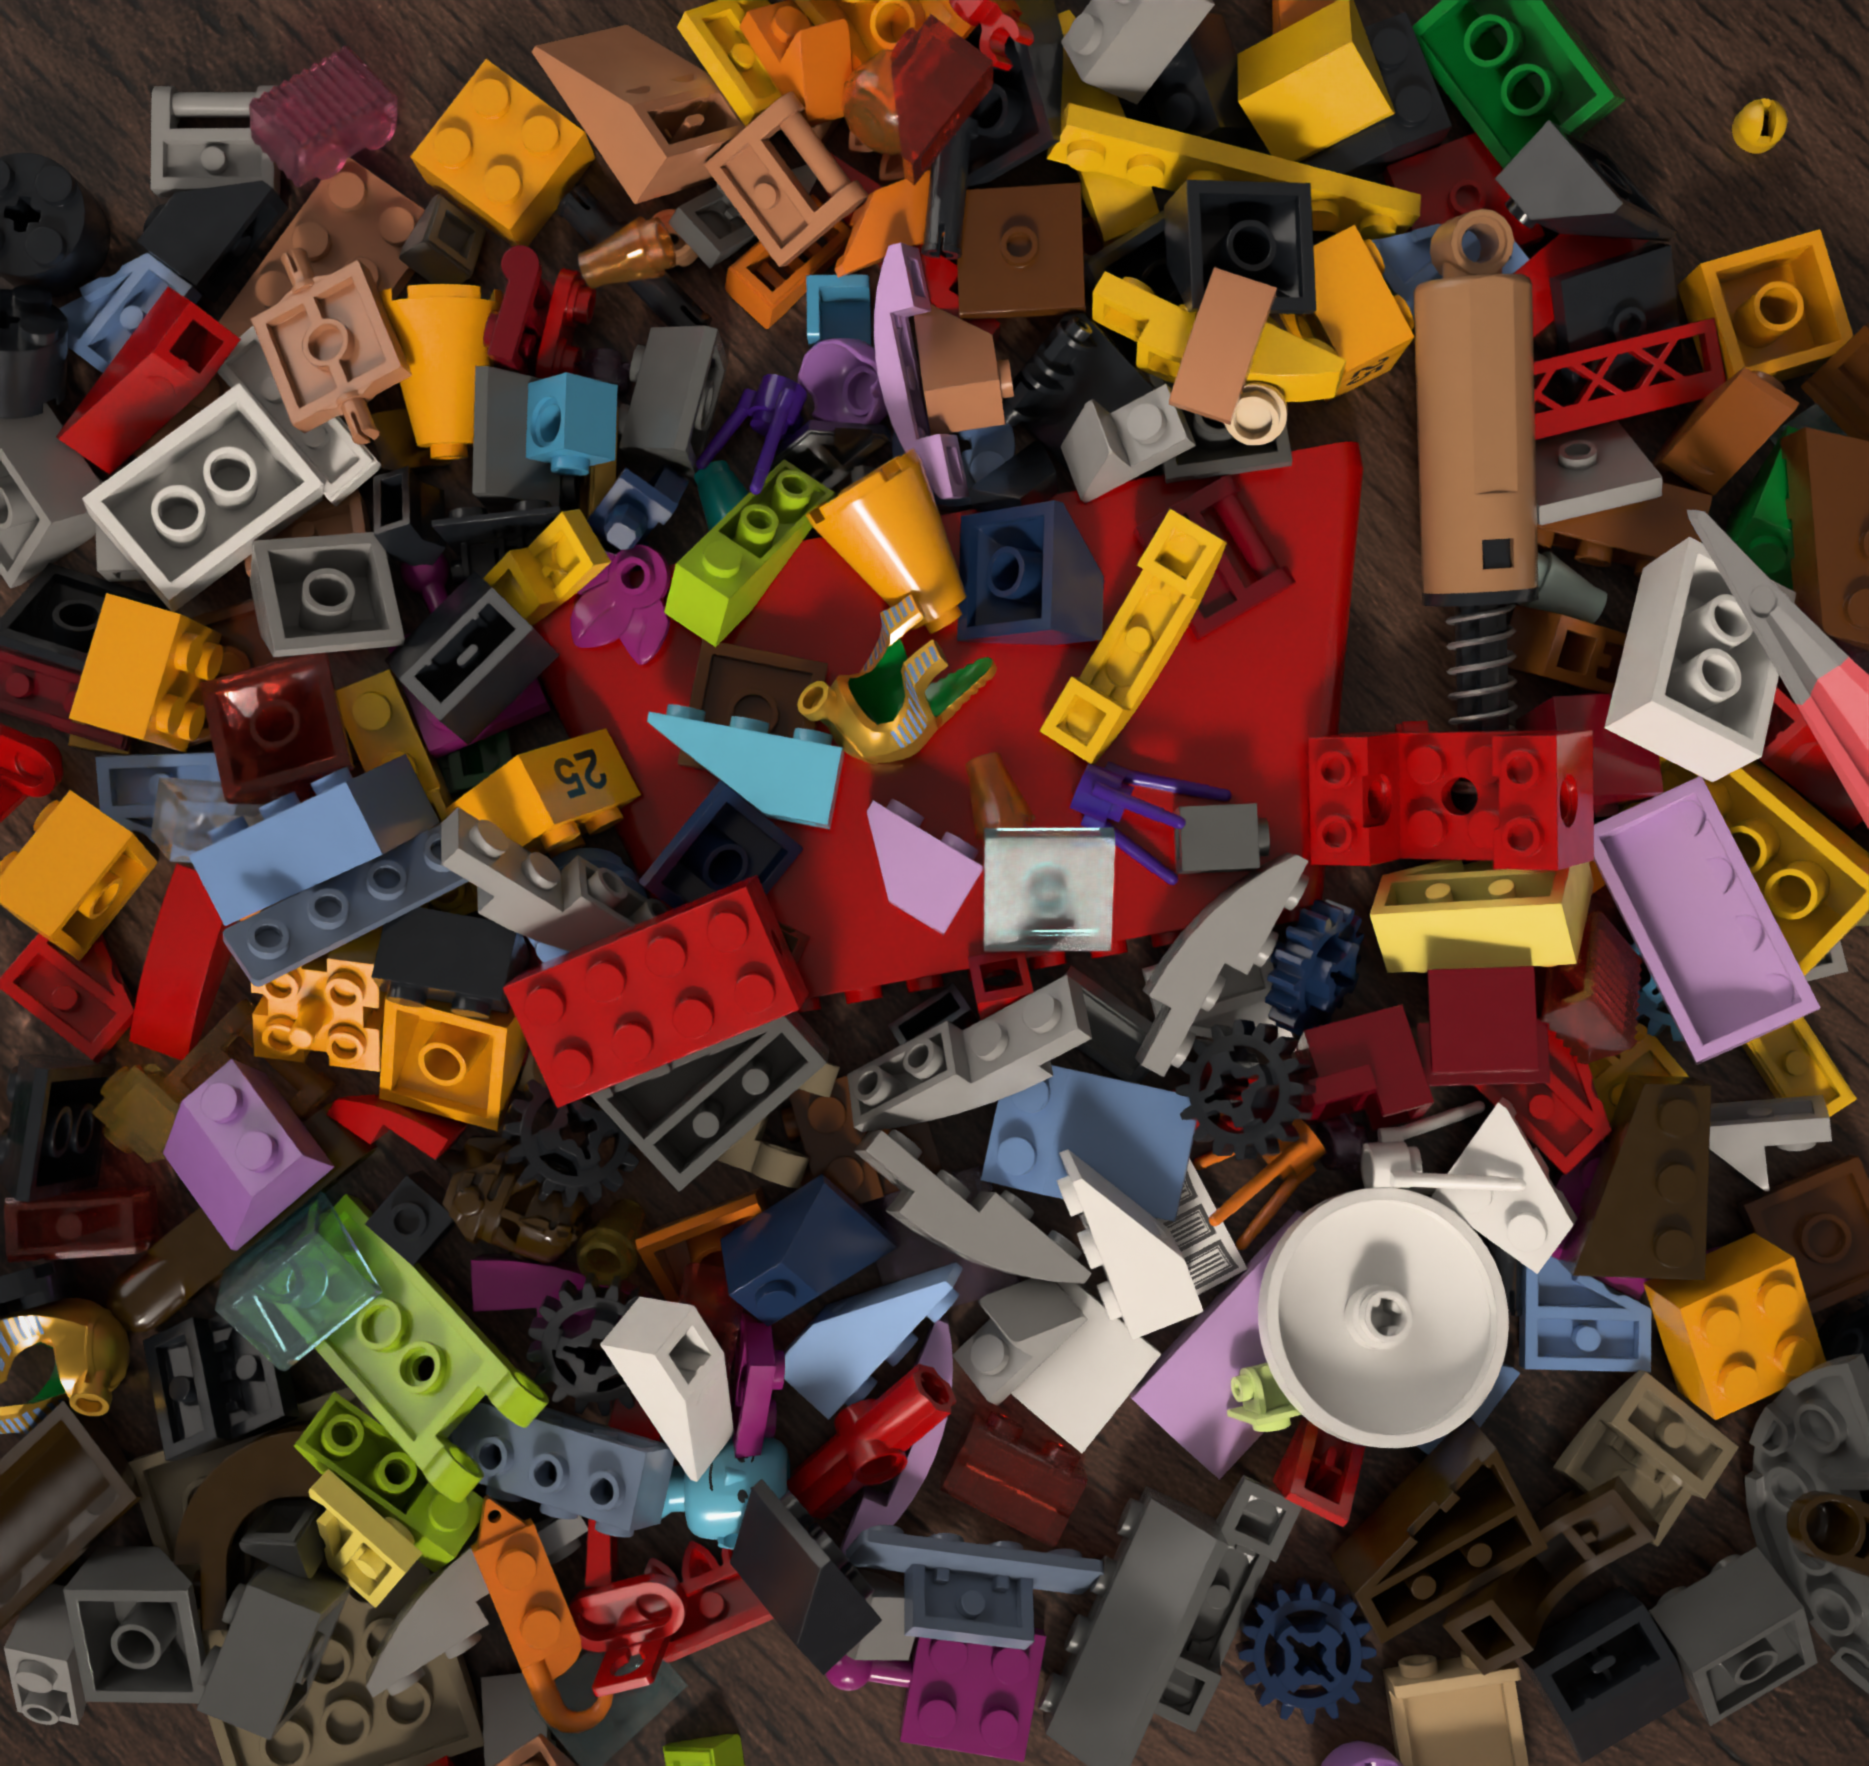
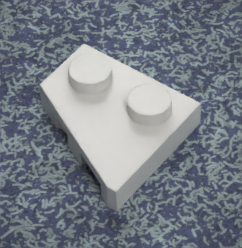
M1502 1097L1448 1174L1520 1178L1526 1182L1525 1189L1523 1191H1489L1437 1188L1431 1198L1453 1210L1472 1228L1538 1274L1573 1227L1577 1217L1562 1191L1557 1190L1551 1182L1549 1168L1537 1147L1532 1149L1514 1117L1517 1112L1511 1102Z

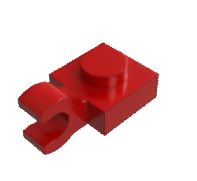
M949 0L953 10L965 22L972 26L981 24L980 52L983 59L991 66L1009 71L1013 66L1005 54V43L1009 36L1014 41L1028 46L1035 41L1030 26L1019 19L1023 12L1015 0Z

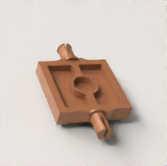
M303 248L291 249L289 251L292 257L285 252L281 257V262L292 284V290L277 305L251 318V321L292 426L305 434L336 416L344 415L352 435V441L358 445L370 443L368 436L373 440L377 439L379 430L376 428L367 406L368 402L382 391L412 376L395 330L384 308L370 269L363 263L356 260L333 274L315 276L307 251Z

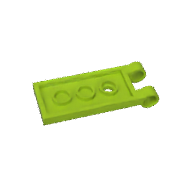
M345 1194L262 1289L416 1463L430 1484L448 1499L461 1503L482 1480L484 1472L468 1453L450 1442L448 1439L450 1434L485 1394L506 1418L523 1428H527L549 1403V1399L545 1392L531 1378L511 1364L419 1263L412 1266L365 1225L373 1213L359 1198ZM431 1357L435 1363L433 1374L430 1379L422 1381L418 1374L419 1365L425 1358Z

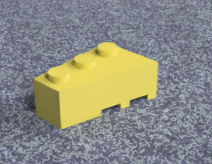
M1439 860L1382 875L1370 912V918L1387 973H1427L1428 970L1517 966L1553 967L1577 964L1594 881L1589 862L1561 870L1493 869V861L1480 860L1463 865L1462 860Z

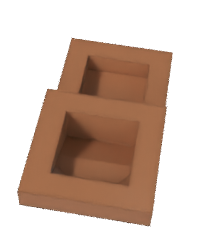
M1214 267L1174 382L1169 405L1228 425L1231 424L1252 368L1253 356L1276 297V287Z

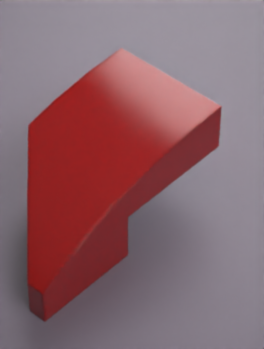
M379 1095L339 1097L334 1101L326 1114L370 1145L389 1130H392L434 1160L457 1143L468 1125L465 1122L381 1100Z

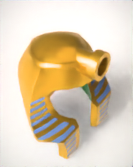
M912 594L897 605L880 612L882 622L881 633L873 652L860 673L839 675L831 687L823 681H816L807 686L798 699L797 707L802 715L810 721L820 720L829 728L834 741L839 747H842L852 757L870 764L877 765L878 763L902 760L918 753L932 735L954 716L955 712L961 708L963 703L970 699L971 695L976 694L979 688L985 686L986 681L991 680L997 671L993 659L984 657L977 659L974 664H967L964 669L959 668L956 673L948 674L946 678L939 679L937 683H931L933 678L949 665L942 649L933 639L910 658L907 657L900 637L926 617L919 601Z
M65 1298L0 1317V1384L7 1381L14 1358L24 1349L34 1344H43L52 1349L55 1356V1367L52 1375L37 1396L22 1405L0 1407V1434H28L63 1400L69 1401L72 1409L83 1415L100 1416L108 1412L112 1401L111 1392L116 1389L126 1376L130 1349L126 1330L109 1309H105L91 1300Z

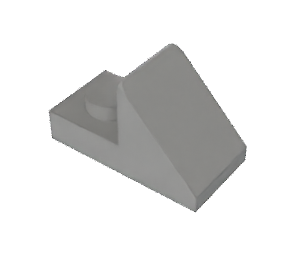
M1167 384L1158 387L1112 413H1109L1094 399L1085 404L1061 445L1063 455L1082 502L1086 504L1196 446L1182 409L1169 405L1172 389Z
M1823 1095L1711 1104L1709 1149L1764 1191H1769L1765 1146L1777 1145L1782 1150L1802 1151L1814 1147L1816 1142L1832 1141L1830 1117Z
M1030 1278L982 1297L978 1302L990 1316V1319L952 1356L986 1400L998 1406L1088 1319L1057 1282Z

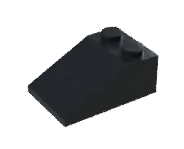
M1015 0L1023 12L1019 19L1030 26L1035 41L1028 46L1014 41L1010 36L1005 43V54L1013 65L1009 71L991 66L983 59L979 46L982 33L981 24L976 26L950 56L955 57V66L959 68L957 84H959L961 57L975 60L980 64L973 117L979 122L978 137L971 140L966 190L978 189L1060 142L1063 45L1061 41L1064 35L1054 0ZM940 69L925 84L934 115L937 112Z
M1406 12L1364 27L1396 113L1298 163L1365 180L1383 173L1386 166L1431 150L1442 144L1452 124ZM1258 133L1239 144L1240 148L1271 155Z
M47 1054L20 1055L19 1063L12 1069L7 1083V1099L12 1103L9 1128H6L0 1137V1165H3L0 1182L16 1201L31 1202L98 1187L116 1064L96 1063L91 1060Z

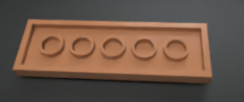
M342 152L221 317L219 323L237 337H240L253 326L251 318L277 305L292 290V284L281 262V257L285 252L292 257L289 250L294 248H303L307 251L315 276L333 274L352 262L359 260L370 269L378 291L381 292L382 290L392 288V301L395 300L415 273L413 269L399 259L403 245L425 210ZM217 372L199 395L136 450L133 455L136 457L142 455L229 391L231 387Z

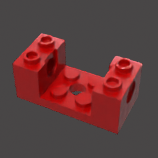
M1593 730L1349 732L1308 738L1311 865L1372 866L1397 859L1493 861V869L1561 870L1594 860ZM1461 777L1471 781L1477 790V804L1470 813L1458 810L1452 802V787Z

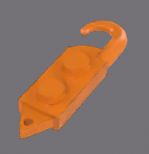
M486 1495L483 1500L477 1543L470 1547L537 1710L549 1726L563 1733L578 1734L590 1730L607 1715L612 1706L613 1694L598 1697L591 1707L583 1711H573L565 1706L554 1679L565 1673L577 1661L582 1649V1640L532 1519L522 1520L496 1500ZM492 1510H498L499 1515L496 1518H488V1514Z

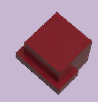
M1591 693L1574 696H1553L1516 720V729L1518 731L1593 730L1594 825L1619 814L1618 803L1644 802L1664 792L1659 755L1604 728L1612 694Z
M1534 966L1428 970L1430 1023H1417L1418 1054L1429 1086L1550 1083L1547 1019H1537Z
M1403 1004L1303 1031L1296 1047L1295 1055L1296 1058L1310 1059L1312 1066L1302 1073L1304 1083L1316 1086V1093L1302 1096L1301 1105L1313 1113L1311 1119H1302L1308 1126L1360 1113L1365 1110L1371 1132L1374 1133L1378 1132V1128L1397 1127L1420 1120L1434 1103Z

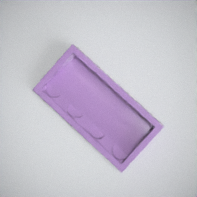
M1701 776L1594 825V862L1695 1065L1750 1042L1821 1008Z
M1298 1210L1246 1264L1247 1270L1237 1274L1203 1310L1204 1312L1200 1313L1165 1350L1130 1393L1132 1400L1219 1480L1264 1433L1253 1430V1425L1227 1416L1228 1409L1243 1406V1403L1237 1402L1233 1396L1231 1379L1239 1376L1242 1368L1267 1363L1260 1340L1258 1325V1301L1261 1282L1269 1258L1278 1241L1286 1230L1304 1214Z

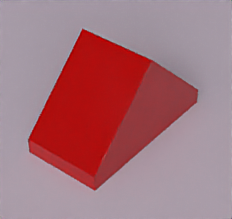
M1303 1416L1272 1481L1285 1499L1344 1527L1349 1521L1366 1446L1347 1442L1330 1435Z

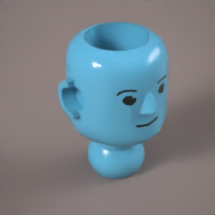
M731 1437L697 1482L689 1479L681 1465L673 1466L662 1518L671 1512H685L688 1528L693 1534L705 1539L718 1540L717 1546L721 1548L734 1549L752 1487L763 1479L779 1499L788 1491L787 1481L790 1479V1461L787 1448L781 1441L775 1438H764L761 1455L735 1458L734 1444Z

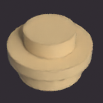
M1246 382L1231 424L1224 423L1228 432L1243 444L1262 445L1269 443L1277 438L1285 427L1288 416L1286 400L1278 389L1268 383Z

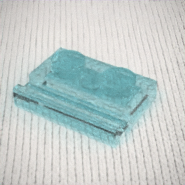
M588 1651L555 1681L561 1698L568 1709L583 1711L591 1707L598 1697H595L591 1687L606 1652ZM640 1654L633 1655L629 1663L622 1666L614 1675L628 1674L641 1666L645 1660L641 1658ZM662 1660L652 1684L614 1693L612 1706L605 1718L594 1728L578 1734L563 1733L549 1726L539 1714L534 1701L530 1706L580 1766H603L688 1685L669 1663Z

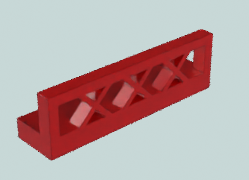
M1715 318L1535 361L1534 375H1541L1534 384V401L1546 408L1535 411V440L1704 399L1726 382ZM1695 335L1699 336L1705 370L1681 375L1664 364V361L1679 339ZM1662 344L1655 356L1643 350V348ZM1628 352L1648 365L1635 387L1620 390L1603 379V376L1618 354ZM1601 359L1594 372L1581 365L1582 363ZM1567 367L1586 379L1587 383L1575 402L1559 405L1542 394V391L1557 369ZM1657 372L1668 378L1652 382ZM1596 387L1607 393L1591 397Z

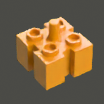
M383 925L261 987H256L251 983V993L263 994L252 1014L254 1056L305 1062L311 1050L327 1052L329 1055V1066L380 1072L384 1006L387 992L379 989L371 975Z

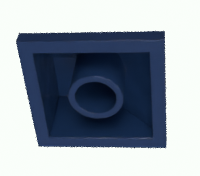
M1053 500L961 516L959 574L967 597L958 604L962 615L958 618L957 641L1059 645L1102 640L1104 576L1063 502Z
M823 1174L720 1239L729 1296L767 1327L804 1307L898 1248L896 1239Z

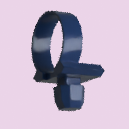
M663 464L648 483L625 468L600 504L589 515L587 522L596 536L618 551L632 549L635 545L648 546L649 543L645 539L658 522L664 525L679 505L677 503L682 497L689 480L667 464Z

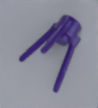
M777 374L764 375L757 391L751 389L743 390L737 407L708 443L706 449L697 459L696 466L699 469L707 468L745 418L751 416L750 426L752 429L766 437L750 485L752 494H760L769 474L779 441H785L803 425L804 419L800 416V413L808 396L806 390L787 377Z
M1108 761L1105 768L1089 763L1070 805L1071 809L1085 814L1081 826L1100 833L1150 872L1156 874L1169 885H1175L1178 882L1177 874L1110 824L1107 819L1109 818L1119 823L1125 809L1177 829L1184 828L1186 820L1182 816L1169 812L1164 808L1131 796L1134 787L1127 784L1224 802L1231 799V792L1227 789L1212 787L1206 784L1129 770Z

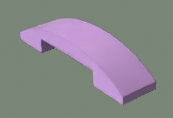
M904 243L889 245L881 267L874 309L875 359L884 403L902 448L907 452L914 447L922 460L933 492L940 499L970 497L957 435L936 434L931 436L925 397L908 319L910 316L931 311L920 252L918 248Z
M943 1315L937 1322H931L914 1367L918 1364L934 1367L938 1375L948 1382L952 1388L953 1359L948 1316ZM947 1417L906 1450L905 1455L908 1460L906 1468L895 1477L888 1494L869 1486H864L841 1543L840 1550L844 1555L846 1549L863 1530L877 1525L893 1526L907 1509L924 1482L934 1461L943 1436Z

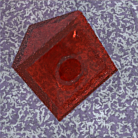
M327 652L298 655L199 683L224 799L228 804L266 805L294 791L302 803L316 796L311 783L345 767H348L350 772L354 769Z

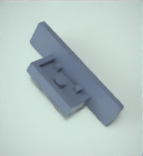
M441 824L381 856L301 891L226 928L223 931V941L250 982L256 987H261L469 881L441 865Z
M877 1525L863 1530L846 1549L845 1553L850 1562L857 1567L904 1572L905 1636L1026 1650L1034 1642L1033 1589L1083 1594L1094 1584L1100 1575H1104L1102 1560L1082 1558V1554L1073 1549H1055L1044 1553L1024 1550L1023 1545L1013 1541H997L988 1545L964 1542L962 1536L953 1533H938L929 1537L904 1534L901 1528L892 1525Z

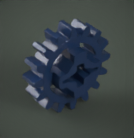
M1317 899L1314 900L1311 911L1305 908L1300 911L1299 922H1297L1296 927L1288 926L1286 929L1287 939L1283 943L1278 941L1273 951L1270 962L1274 963V970L1267 977V981L1273 984L1265 997V1003L1272 1006L1268 1018L1275 1021L1276 1026L1301 1036L1304 1030L1319 1027V1024H1329L1331 1014L1334 1013L1335 1008L1341 1009L1343 997L1347 993H1353L1360 975L1356 973V966L1361 962L1362 957L1358 955L1359 945L1364 939V934L1357 931L1362 919L1354 915V909L1328 899L1325 902Z
M1298 1577L1295 1593L1287 1594L1279 1582L1272 1584L1276 1600L1268 1604L1263 1599L1255 1597L1252 1603L1259 1614L1256 1621L1243 1618L1240 1623L1242 1632L1250 1638V1641L1235 1644L1238 1658L1251 1662L1240 1670L1245 1684L1255 1685L1260 1683L1254 1695L1262 1707L1271 1703L1276 1698V1710L1281 1719L1287 1720L1294 1708H1300L1306 1724H1313L1316 1709L1324 1707L1330 1717L1335 1719L1339 1717L1336 1701L1341 1697L1355 1705L1360 1701L1352 1687L1355 1680L1361 1682L1372 1681L1373 1675L1361 1661L1362 1659L1377 1656L1376 1648L1371 1641L1359 1639L1372 1628L1364 1615L1351 1618L1357 1605L1348 1594L1334 1603L1335 1590L1326 1581L1320 1585L1316 1594L1311 1592L1310 1586L1304 1577ZM1298 1611H1314L1310 1616H1289V1614ZM1270 1633L1276 1640V1652L1269 1659L1271 1665L1267 1668L1264 1653L1265 1644ZM1344 1633L1346 1652L1340 1667L1336 1663V1647L1343 1641L1341 1635ZM1288 1635H1291L1298 1643L1303 1642L1308 1647L1314 1645L1317 1650L1316 1653L1323 1664L1320 1665L1312 1657L1308 1658L1302 1653L1297 1655ZM1321 1684V1686L1313 1689H1298L1301 1685Z

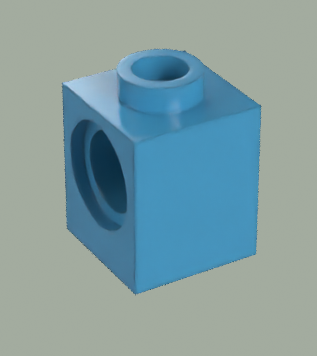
M567 372L528 383L526 458L550 463L551 472L565 476L589 474V466L615 461L618 385Z

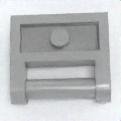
M259 85L256 92H178L175 86H155L152 90L151 190L158 197H172L175 192L263 180L280 197L281 123L284 119V101L280 87L278 85ZM181 118H256V128L177 129V124L180 123Z

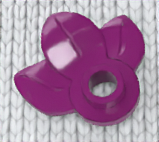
M635 545L634 548L621 550L617 554L605 551L611 563L577 592L582 596L575 604L570 618L573 643L577 647L593 648L612 643L620 638L630 656L638 664L644 665L660 650L670 627V617L664 613L666 605L663 601L671 581L668 562L658 550L645 545ZM636 565L642 567L645 575L642 585L638 588L633 587L630 582V572Z

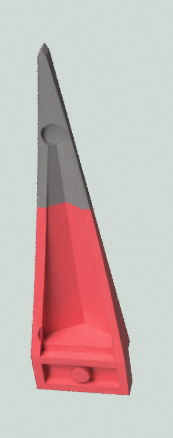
M1687 510L1688 519L1869 829V675L1811 621L1705 511Z

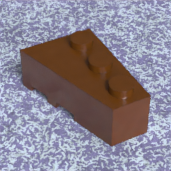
M1804 427L1780 439L1782 459L1787 461L1790 498L1786 499L1787 519L1792 520L1795 558L1791 559L1793 591L1796 592L1794 604L1840 649L1855 653L1869 652V441Z

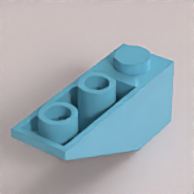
M668 704L666 715L649 712L647 722L715 777L727 784L767 818L825 829L831 828L845 755L842 747L831 746L833 735L802 728H795L793 738L768 734L769 723L738 716H731L730 726L704 722L705 711L674 704Z

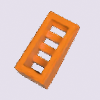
M813 194L811 195V198L820 208L823 203ZM840 220L822 235L828 242L823 248L814 242L802 252L809 258L806 263L797 257L787 266L781 267L790 275L787 280L768 264L773 258L762 243L758 241L728 268L725 290L765 329H769L807 292L806 275H823L845 252L852 230Z

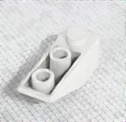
M1069 1149L1060 1152L1059 1154L1068 1176L1057 1180V1184L1070 1216L1083 1214L1088 1229L1078 1232L1077 1236L1090 1268L1094 1269L1102 1265L1108 1281L1097 1284V1288L1110 1321L1122 1317L1132 1340L1204 1312L1186 1261L1170 1230Z
M639 1297L600 1345L689 1479L697 1482L734 1434L724 1352L694 1305Z

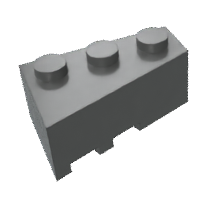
M795 1011L593 1093L590 1096L677 1191L680 1192L827 1064L830 1047L803 1017Z

